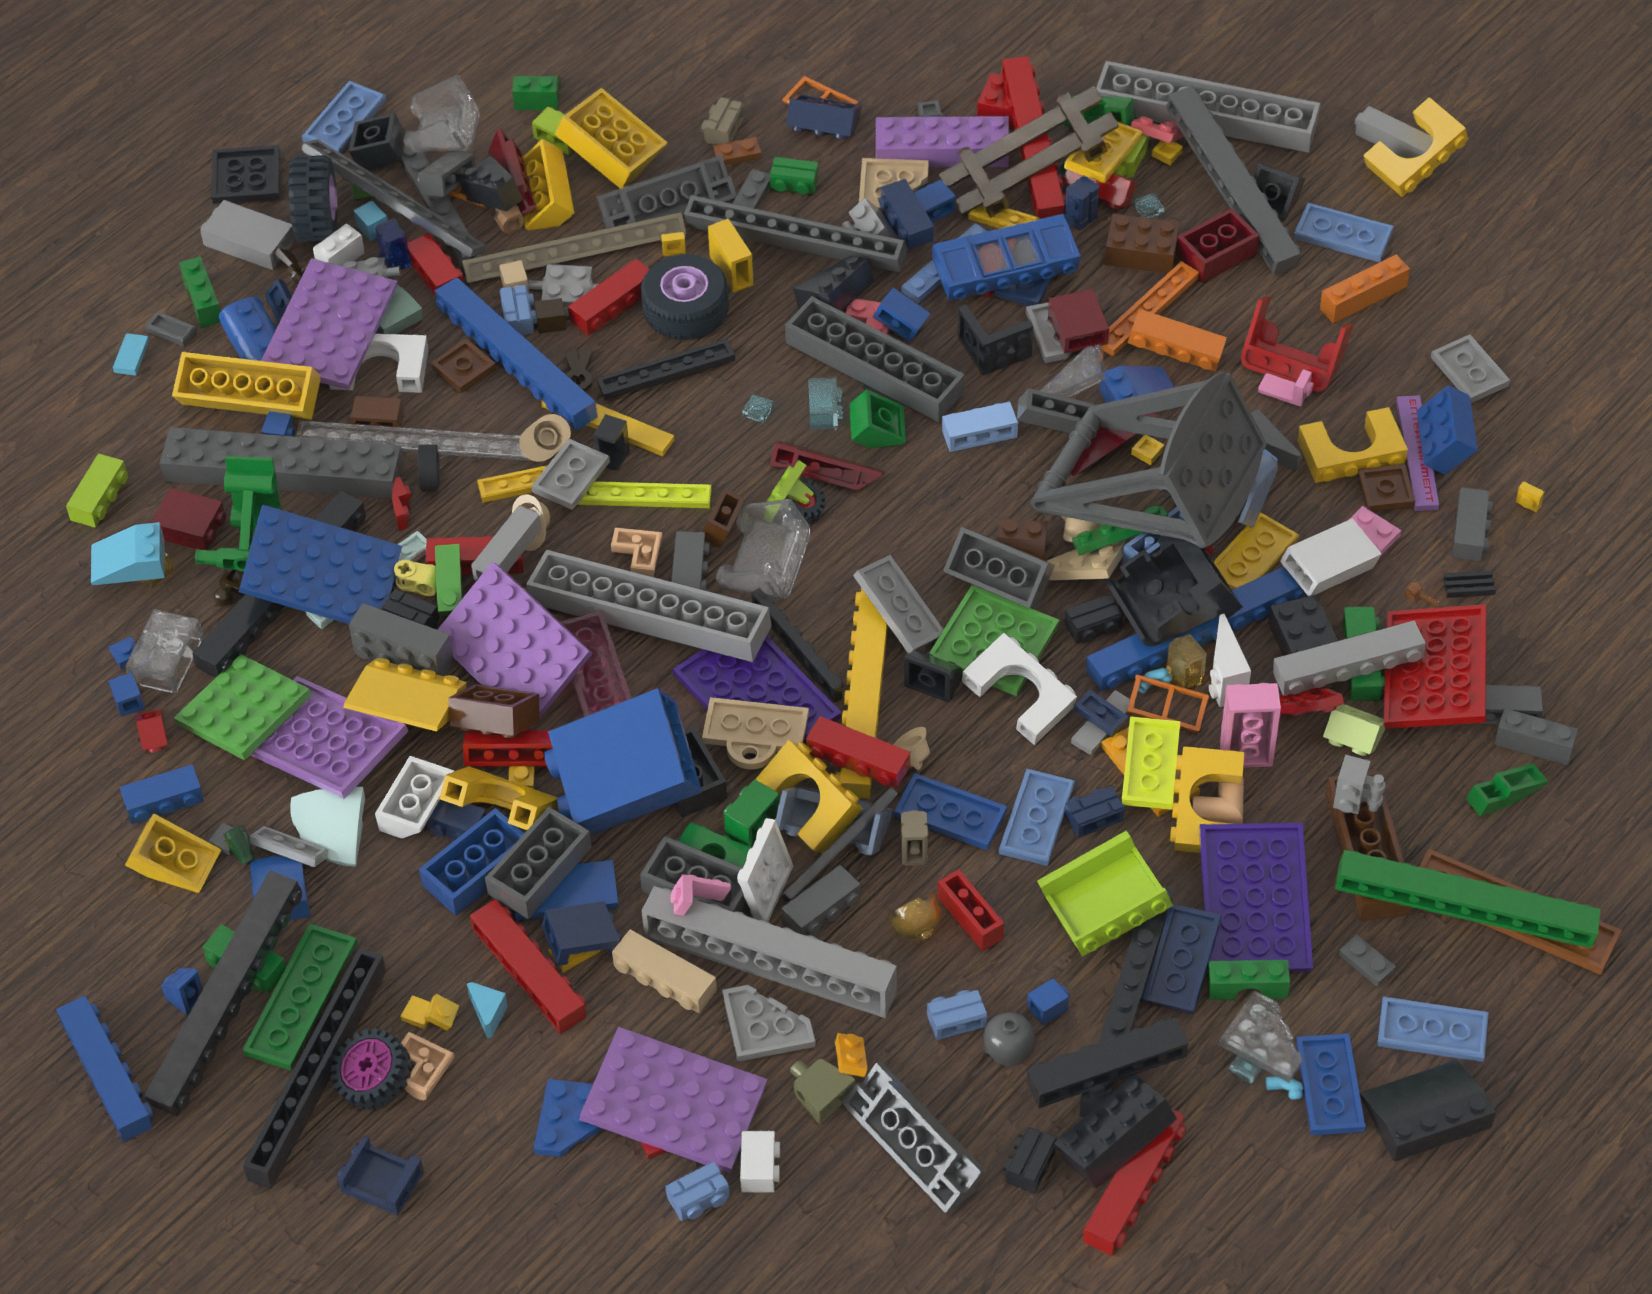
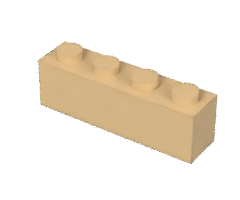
M632 930L627 932L612 951L613 964L618 971L632 975L642 985H649L655 988L666 998L671 997L687 1010L692 1009L700 1013L717 991L716 977Z

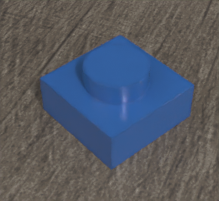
M131 636L109 646L110 653L121 669L143 659L141 651Z

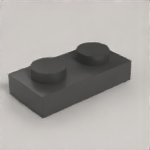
M1358 935L1353 937L1339 950V956L1376 987H1379L1395 972L1396 966Z

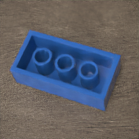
M496 808L419 869L422 886L455 916L487 891L485 877L525 834L517 826L509 824V819Z

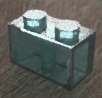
M836 378L808 379L810 429L838 428V419H843L842 405H837V401H842L841 387H837Z

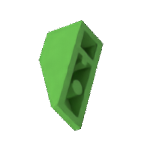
M459 544L435 546L436 590L440 618L448 617L463 599Z

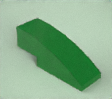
M1532 763L1496 773L1493 780L1473 785L1466 800L1477 814L1482 817L1524 799L1545 786L1548 780L1536 765Z

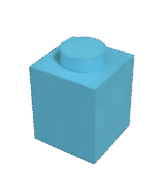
M373 201L354 210L357 228L370 241L389 232L386 214Z

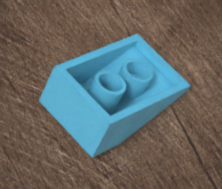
M160 522L134 525L92 544V585L165 578V540Z

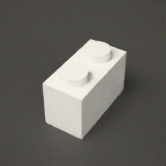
M347 223L313 248L316 260L339 266L348 261H355L365 253L362 235Z
M742 1131L741 1192H774V1182H779V1165H775V1158H780V1142H775L774 1131Z

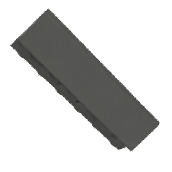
M718 155L596 196L603 216L601 219L606 228H611L682 212V216H684L691 195L725 202L736 198L737 194L731 176H728L722 155Z
M882 1062L875 1063L863 1082L856 1083L842 1104L945 1213H949L977 1192L975 1187L987 1171Z

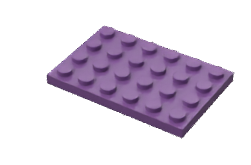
M311 258L261 361L313 367L321 375V383L349 390L398 287L397 281Z
M495 562L488 566L438 629L441 632L450 634L452 657L482 685L539 693L540 718L593 654Z
M297 676L293 681L309 688L312 695L251 756L345 799L408 732L407 726L398 721L344 708V702L347 698Z
M618 1027L581 1111L580 1120L645 1144L662 1148L665 1151L704 1165L715 1162L719 1170L731 1174L741 1149L742 1131H748L767 1085V1079Z

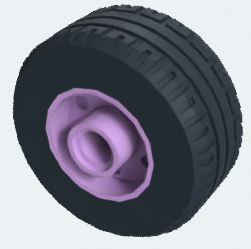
M691 254L667 257L650 268L643 278L641 284L643 314L648 324L664 336L680 340L703 337L719 327L727 316L729 310L727 279L723 271L716 264L704 257Z

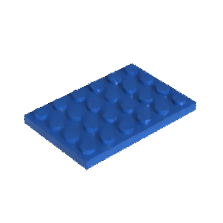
M262 505L239 592L349 624L362 603L382 609L387 599L389 600L395 577L394 566L399 561L402 546Z

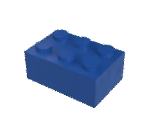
M1448 385L1417 410L1425 466L1446 475L1478 450L1470 395Z

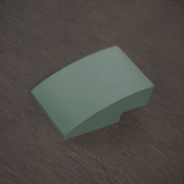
M398 284L377 329L379 334H397L423 320L421 306Z

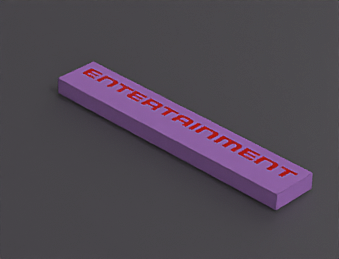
M1397 396L1396 405L1401 435L1408 448L1406 464L1415 497L1414 511L1438 510L1439 501L1434 472L1432 468L1425 466L1423 461L1417 410L1422 406L1420 396Z

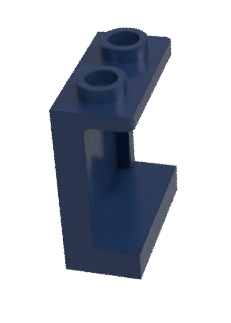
M604 901L545 910L542 929L557 966L567 965L570 954L608 949L610 956L613 957L612 951L622 940L620 932L616 931L613 924L612 912L607 910Z
M364 1136L361 1142L356 1143L353 1147L351 1158L347 1165H343L340 1168L337 1179L341 1192L398 1216L424 1170L420 1158L411 1155L409 1160L403 1159L372 1146L370 1139Z

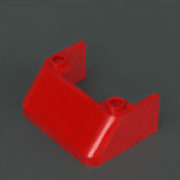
M1266 296L1258 299L1241 354L1242 364L1250 370L1262 374L1268 373L1295 383L1302 370L1312 372L1311 382L1314 383L1312 391L1320 392L1325 390L1330 385L1343 360L1354 325L1349 323L1341 327L1337 343L1324 345L1318 357L1277 343L1279 329L1274 322L1265 319L1271 297Z

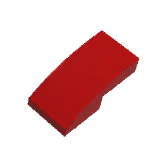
M397 477L393 484L392 501L399 531L408 529L406 520L410 518L408 499L412 498L408 484L403 485L401 478Z

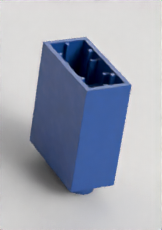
M658 688L548 731L552 749L545 751V761L551 775L555 779L561 778L566 794L558 797L557 800L560 814L589 830V833L592 835L702 793L676 700Z

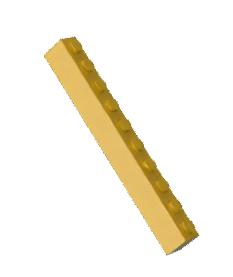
M861 587V592H856L855 606H859V611H854L853 626H857V630L852 631L851 645H855V648L849 652V665L853 666L852 670L847 671V685H850V690H845L844 705H848V710H843L842 725L876 738L888 624ZM841 768V772L836 771V776L843 782L841 786L845 790H850L858 798L870 799L871 778L862 777L846 768Z

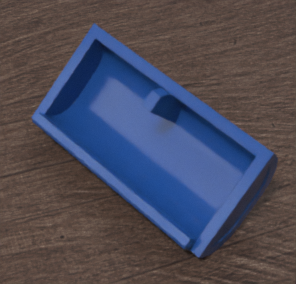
M252 296L229 304L220 312L221 326L240 359L261 361L276 331L275 324L258 297Z

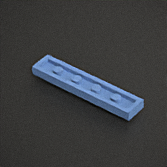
M975 223L959 238L987 232V230ZM930 261L901 286V292L917 303H920L942 284L934 261Z

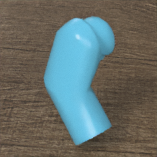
M1165 668L1149 671L1144 675L1145 677L1166 683L1172 680V675ZM1140 681L1138 691L1145 693L1151 684Z
M1288 1076L1266 1077L1267 1090H1289L1288 1096L1290 1099H1301L1303 1097L1302 1089L1304 1088L1302 1083Z

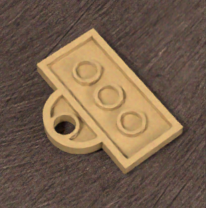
M710 697L702 741L704 744L727 746L729 759L740 768L759 769L768 765L775 757L776 752H779L788 740L795 743L800 741L804 743L809 708ZM747 753L756 755L751 760L745 759L743 756Z

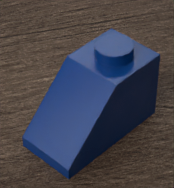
M179 968L174 974L169 975L161 985L165 999L187 1016L203 991L198 971L194 968Z

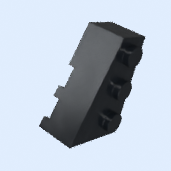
M491 155L474 167L468 168L458 178L469 202L507 212L523 200L513 177Z
M850 255L793 287L798 309L812 296L843 311L874 282L868 258Z

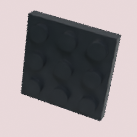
M279 145L213 150V204L222 203L223 200L232 203L280 199Z

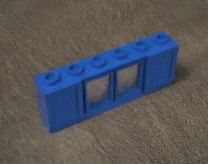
M1060 214L933 244L932 259L947 299L950 301L954 299L961 300L976 294L982 295L988 291L1006 289L1018 284H1028L1039 279H1049L1060 274H1071L1079 268L1080 254L1064 215Z

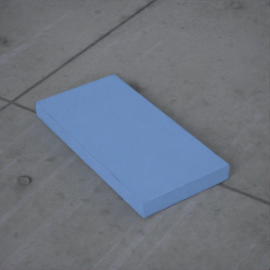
M349 81L302 135L303 142L319 139L342 154L351 142L354 123L372 118L387 101L386 95Z
M1307 203L1295 230L1294 239L1381 262L1394 226Z
M1026 769L999 847V854L1048 866L1065 816V804L1071 798L1075 780Z
M1383 997L1377 1046L1483 1062L1489 1012Z

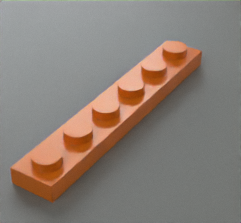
M1181 261L1109 327V343L1098 347L1111 356L1116 355L1128 344L1138 310L1142 309L1159 315L1199 278V272Z

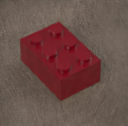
M1230 208L1178 235L1176 255L1183 263L1199 272V279L1204 282L1256 255L1259 235Z

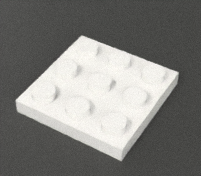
M767 818L762 828H759L753 848H750L748 851L747 861L743 869H740L738 873V883L741 886L753 918L769 922L792 871L793 863L776 820Z

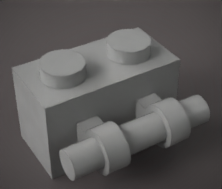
M866 198L848 212L855 224L851 225L849 221H845L842 224L843 228L898 239V236L880 209Z
M1345 755L1337 781L1333 808L1340 809L1346 813L1358 814L1362 801H1365L1369 805L1370 811L1376 812L1383 802L1382 794L1385 791V782L1382 775L1368 776L1371 761Z

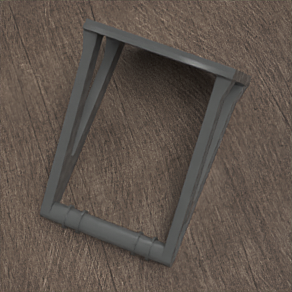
M1221 371L1204 381L1090 406L1081 421L1075 424V430L1069 434L1068 442L1051 469L1045 472L1044 480L1039 482L1038 490L1031 499L1030 504L1039 512L1184 539L1199 546V548H1206L1226 532L1244 506L1253 487L1263 450L1267 443L1231 374ZM1185 406L1177 421L1144 416L1149 413ZM1099 427L1168 439L1161 467L1065 487L1066 479L1084 450L1090 447L1091 439L1096 437ZM1153 489H1166L1172 496L1184 520L1091 502Z

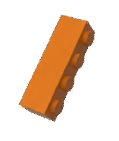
M1396 254L1323 290L1320 310L1334 324L1406 288L1410 268Z
M1139 309L1128 343L1138 348L1156 352L1159 355H1166L1181 362H1187L1216 372L1227 337Z

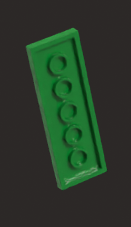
M309 923L242 1050L244 1056L292 1071L358 944L357 938Z

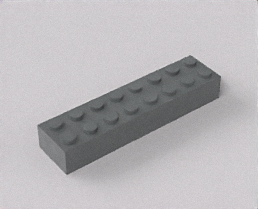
M812 296L785 324L787 344L937 422L942 419V416L964 394L965 374Z

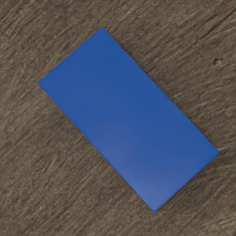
M613 860L577 864L529 919L542 918L545 915V910L603 901L607 909L619 908ZM515 911L516 921L527 919Z

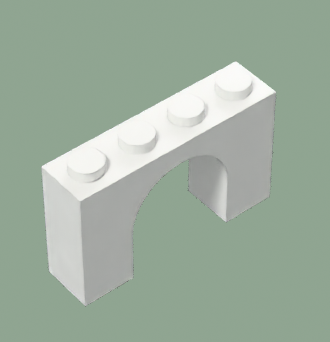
M375 334L362 363L376 356L393 358L399 363L396 376L399 392L422 393L429 352L426 335ZM355 378L349 390H353ZM329 385V386H330V389H333V390H347V389H343V388H339V387H336V386Z
M1003 633L963 671L962 682L981 697L996 681L1004 676L1021 675L1030 679L1039 691V698L1018 719L1016 730L1035 745L1074 708L1077 696L1070 686L1063 685L1057 680V676L1053 671L1041 666L1033 654L1026 653L1015 638H1009Z

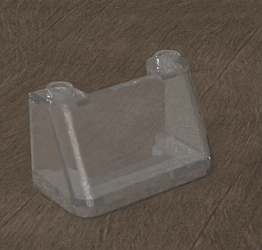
M455 75L413 95L411 111L415 117H419L420 123L418 131L413 132L409 130L405 133L404 143L409 150L412 149L414 152H466L474 147L479 108L459 75Z
M791 499L742 505L736 522L738 528L744 534L743 541L733 568L728 564L720 566L716 579L725 589L752 594V591L760 587L765 594H769L774 599L788 598L810 538L809 525Z

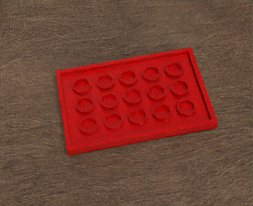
M1486 604L1387 611V628L1415 621L1426 644L1424 658L1416 662L1396 665L1390 669L1385 668V729L1485 723L1487 674Z

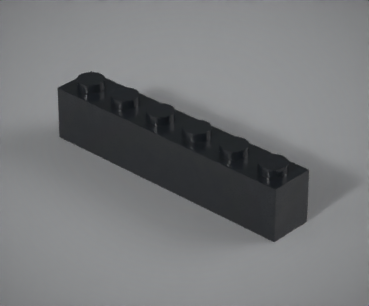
M1176 1017L1168 1020L1162 1019L1154 1025L1133 1029L1130 1033L1120 1037L1113 1036L1105 1042L1094 1046H1084L1079 1051L1071 1054H1061L1048 1062L1035 1063L1030 1068H1027L1026 1082L1038 1108H1042L1128 1078L1134 1074L1185 1058L1188 1054L1189 1043Z

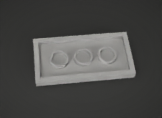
M891 555L858 570L853 575L908 653L938 640L943 632V628Z

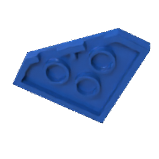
M548 1079L533 1148L534 1154L561 1157L568 1153L569 1148L578 1142H584L601 1131V1127L580 1120L581 1111L593 1084Z

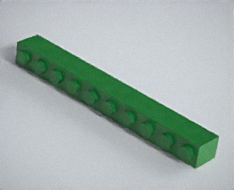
M1344 850L1339 862L1335 890L1587 948H1592L1598 936L1601 909L1586 904H1577L1560 898L1555 899L1542 896L1534 892L1529 893L1512 887H1503L1486 881H1477L1460 875H1451L1434 869L1412 866L1408 863L1390 861L1382 857L1364 855L1356 851Z

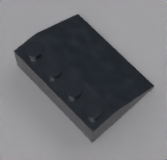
M1457 1060L1360 1093V1097L1394 1162L1492 1128L1496 1113L1485 1091Z

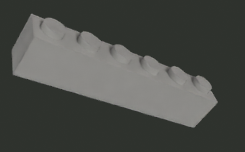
M1415 621L1274 658L1273 674L1283 696L1298 694L1304 690L1315 687L1321 688L1326 684L1346 681L1352 677L1368 675L1385 668L1390 669L1403 663L1416 662L1424 658L1426 643Z

